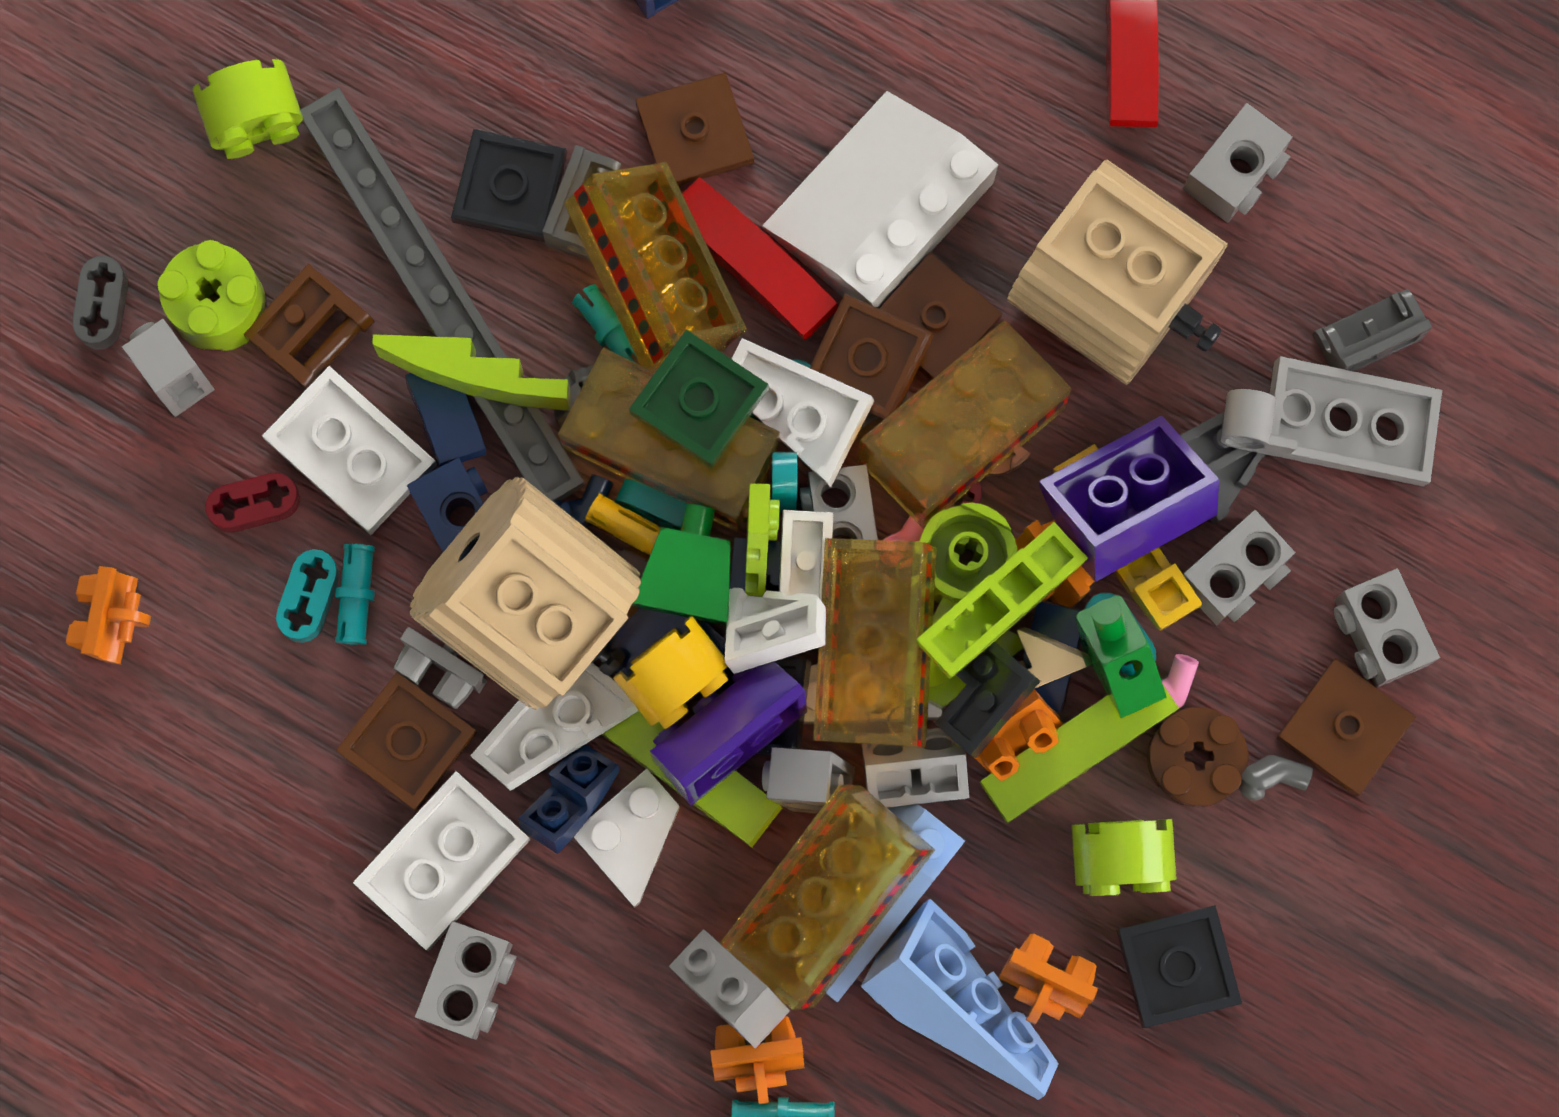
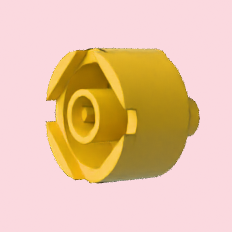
M693 616L684 620L685 625L689 628L685 633L681 635L676 628H673L631 661L632 666L630 669L634 673L628 678L622 670L613 677L650 726L659 722L664 729H667L689 711L685 703L699 691L706 698L728 681L727 674L723 671L727 668L724 655Z

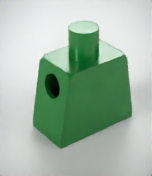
M686 504L681 531L661 527L640 580L641 584L638 587L640 590L639 595L632 603V607L685 618L693 616L695 620L720 625L727 623L729 615L730 541L710 537L715 509L702 505Z
M1121 595L1101 600L1095 605L1078 612L1075 619L1083 650L1089 655L1093 663L1091 665L1120 718H1124L1167 698L1148 641ZM1132 661L1135 674L1128 677L1120 676V668L1126 662Z

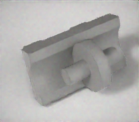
M410 627L406 629L400 638L405 647L398 657L394 670L418 685L431 664L440 668L446 673L432 694L456 710L473 690L480 694L488 682L483 678L484 675L457 658L458 653L447 644L441 648Z

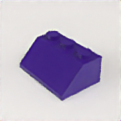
M1163 416L1150 421L1039 481V488L1055 523L1088 557L1081 566L1095 582L1218 514L1219 478Z
M770 662L735 673L731 678L734 684L723 693L718 695L715 691L708 697L702 698L692 709L695 713L693 717L681 726L674 723L661 731L653 740L656 745L650 750L653 761L690 806L695 804L807 713L805 690L777 663Z

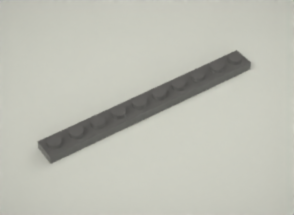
M340 88L302 108L301 113L305 126L435 336L472 338L476 349V357L507 358ZM473 396L525 480L553 502L561 501L585 487L583 479L539 408L517 406Z

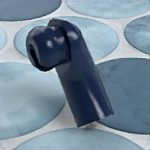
M591 474L582 498L564 503L558 500L554 503L585 528L592 526L593 524L585 521L587 513L599 493L608 498L613 483L603 477Z

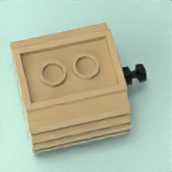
M1104 160L1098 169L1090 174L1038 243L1035 251L1014 282L1007 300L1127 386L1170 329L1186 340L1194 334L1199 338L1196 347L1205 352L1218 339L1221 333L1220 327L1214 323L1208 328L1202 326L1203 315L1188 304L1218 263L1228 243L1109 160Z
M515 477L513 480L509 479L504 482L499 490L490 495L427 571L424 579L413 594L414 599L410 603L412 608L410 615L527 707L536 710L538 707H547L552 699L558 695L564 696L589 664L596 659L602 661L599 671L608 676L618 671L626 657L624 651L619 647L608 651L606 647L609 640L629 618L627 613L640 591L638 589L641 584L640 572L522 477Z

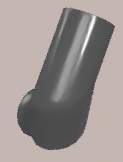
M1268 755L1245 768L1241 775L1242 781L1239 790L1245 798L1255 801L1264 798L1265 790L1278 783L1305 791L1309 785L1313 768L1276 755Z

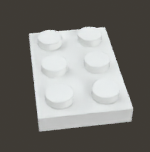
M330 366L262 435L267 443L370 535L409 496L410 491L407 484L430 473L437 466L436 461Z
M455 771L353 883L425 950L429 951L447 932L451 921L456 922L531 839Z

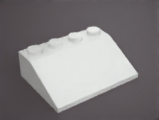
M886 91L763 224L762 229L842 297L844 294H848L876 308H880L994 183L998 164L961 133Z

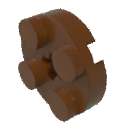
M1204 707L1186 708L1164 720L1151 738L1147 752L1148 769L1156 785L1160 786L1164 793L1172 797L1170 799L1178 804L1196 808L1215 805L1236 791L1241 785V775L1249 762L1247 743L1236 721L1230 716L1222 715L1216 710ZM1194 744L1202 745L1203 751L1209 752L1211 756V761L1204 763L1202 771L1195 770L1194 763L1186 761L1184 757L1185 753L1193 750Z

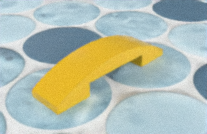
M1093 444L1053 468V472L1055 473L1098 450V448ZM1159 547L1114 571L1121 584L1159 631L1202 606V602L1175 563L1171 565Z

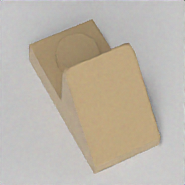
M1026 627L1017 630L1032 666L1028 670L1041 680L1036 688L1093 664L1089 655L1085 652ZM1020 661L1019 663L1026 668L1024 661Z

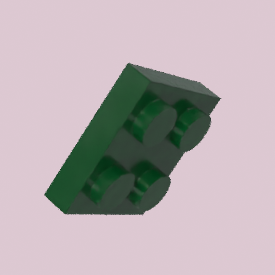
M686 329L631 405L629 413L712 469L767 393L769 384Z

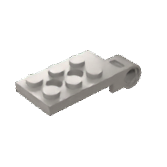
M1280 356L1274 361L1270 394L1251 389H1235L1227 393L1221 442L1237 449L1424 487L1431 482L1442 390ZM1332 408H1342L1350 415L1351 427L1349 431H1340L1332 425L1330 421V411ZM1379 417H1387L1395 423L1397 437L1394 441L1385 440L1378 434L1376 422Z

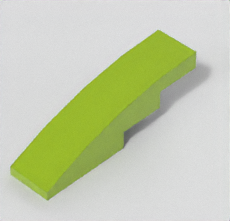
M373 335L372 344L378 357L422 379L471 396L503 403L570 411L571 390L568 379L523 378V368L520 359L476 357V349L472 338Z
M1053 522L1024 549L1021 548L992 575L989 574L919 636L915 642L942 672L951 679L1083 565L1088 557Z
M1164 687L1167 698L1124 718H1120L1111 699L1107 695L1056 729L1058 744L1045 753H1035L1029 747L1016 756L1020 765L1015 774L1004 781H1000L991 773L979 783L1005 822L1009 823L1087 772L1097 763L1130 743L1143 732L1176 712L1179 707Z
M638 711L601 734L683 797L656 765L650 753V750L656 746L653 740L664 730L659 722L650 726ZM734 771L693 804L750 847L755 845L782 809L779 804L768 799L764 792L737 771Z

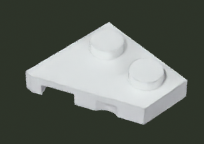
M742 588L729 589L725 663L735 674L824 646L826 626L825 605L817 595L797 593L788 596L779 591L766 590L763 597L747 596Z
M646 769L592 815L574 836L576 841L634 908L641 903L648 881L658 862L663 845L680 807L649 770Z

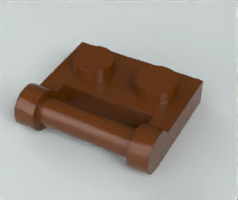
M308 263L244 333V336L306 390L360 331L366 333L375 321L366 311ZM339 310L346 317L345 320L303 365L299 363L294 356L334 312Z

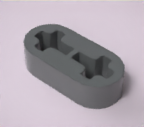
M96 256L88 260L82 267L73 314V330L76 336L87 347L95 350L106 349L118 340L128 289V277L116 260L108 256ZM104 270H108L115 281L105 284L103 297H100V288L93 279L94 277H102ZM98 308H101V318L108 326L107 328L99 329L97 336H93L86 327V324L95 323Z

